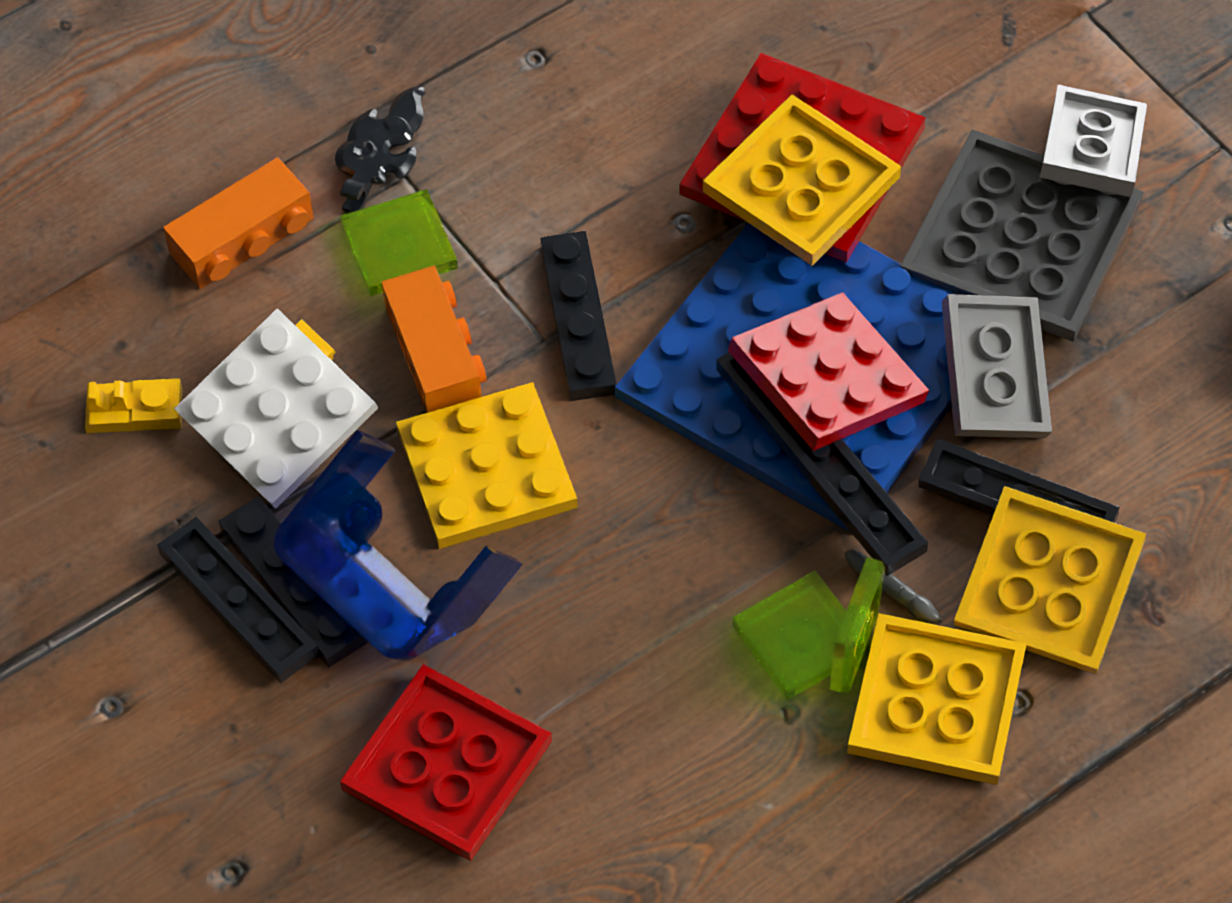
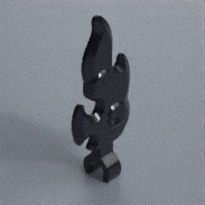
M413 87L400 93L394 99L387 117L380 119L377 117V110L370 109L360 115L352 124L347 142L343 143L335 154L336 166L340 171L352 177L345 181L340 192L341 196L347 197L342 206V211L359 216L364 210L368 193L373 184L385 183L386 173H394L397 179H402L412 170L417 159L415 147H408L406 151L400 154H391L388 150L393 146L408 144L412 140L413 134L422 125L424 115L421 99L425 94L423 87Z

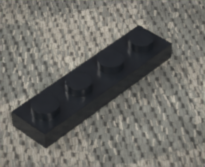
M586 231L540 237L541 251L570 402L615 395L617 383Z
M938 438L919 477L920 488L994 515L1004 486L1113 523L1116 522L1120 510L1119 506Z
M260 496L218 521L221 532L272 597L316 642L319 648V657L328 668L370 642L367 630Z
M194 517L157 544L160 555L280 684L320 655L316 642L197 517Z

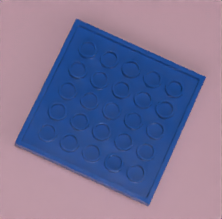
M748 223L615 386V397L849 531L716 370V359L729 352L728 347L732 337L843 292L929 389L924 403L842 438L845 444L888 493L952 407L942 300L948 294L956 293L911 276L905 269L900 268L901 264L860 241L847 263L824 254L811 266Z

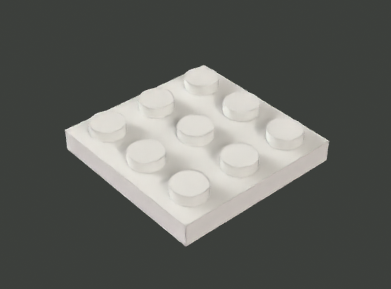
M276 309L174 409L276 509L378 409V406L279 309Z

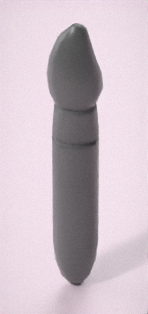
M853 549L845 552L847 562L856 572L898 603L908 608L916 619L929 624H937L942 621L941 615L927 597L918 595L893 574L886 576L875 561L864 553Z

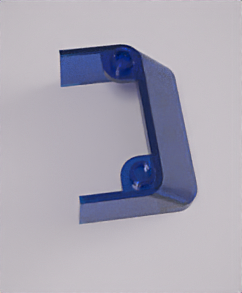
M357 429L280 524L275 533L274 548L278 557L382 655L397 661H409L473 626L523 564L512 556L485 546L458 580L444 584L430 600L368 543V540L381 524L383 512L379 500L366 487L396 450L390 444Z

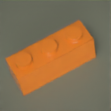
M277 157L165 225L163 229L169 254L197 287L202 289L213 281L225 278L232 269L248 259L262 255L271 245L287 235L302 230L308 222L314 219L310 192Z
M435 265L381 281L386 312L425 412L428 413L482 397L480 383L487 381L485 368L479 354L474 356L470 354L467 346L472 344L470 331L464 317L456 319L453 308L457 307V302L450 281L441 282Z

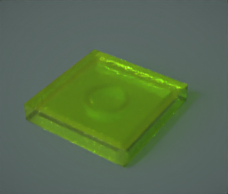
M427 189L340 216L342 228L370 296L383 293L381 281L434 265L438 274L458 269L457 257Z
M866 557L834 642L830 679L831 690L847 694V691L850 692L880 610L885 572L884 562Z
M815 570L733 617L732 626L787 700L870 652L871 642Z

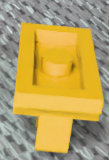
M180 378L138 380L133 382L119 380L106 384L87 383L86 434L181 429L182 417L174 409L182 401Z

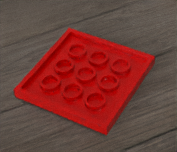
M760 53L681 180L679 195L745 221L703 192V180L791 95H794L900 165L901 168L925 129L926 117ZM889 189L825 253L826 255L847 263Z

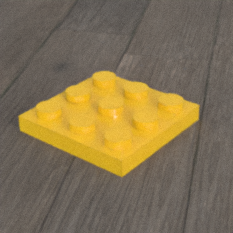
M791 95L703 180V192L813 266L900 178L901 166L794 95Z
M533 382L396 422L402 446L439 549L578 508L576 493Z
M1004 486L954 618V626L978 634L1027 643L1025 650L1097 675L1142 551L1146 533Z
M878 613L849 737L847 753L998 785L1027 643Z

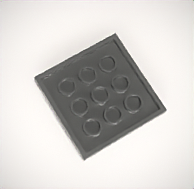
M972 129L900 268L905 269L911 276L946 288L958 295L1037 297L1041 330L1074 342L1141 204L1143 191L1134 188L1131 197L1118 194L1108 195L1099 190L1072 184L1062 185L1053 180L1040 178L1044 155Z

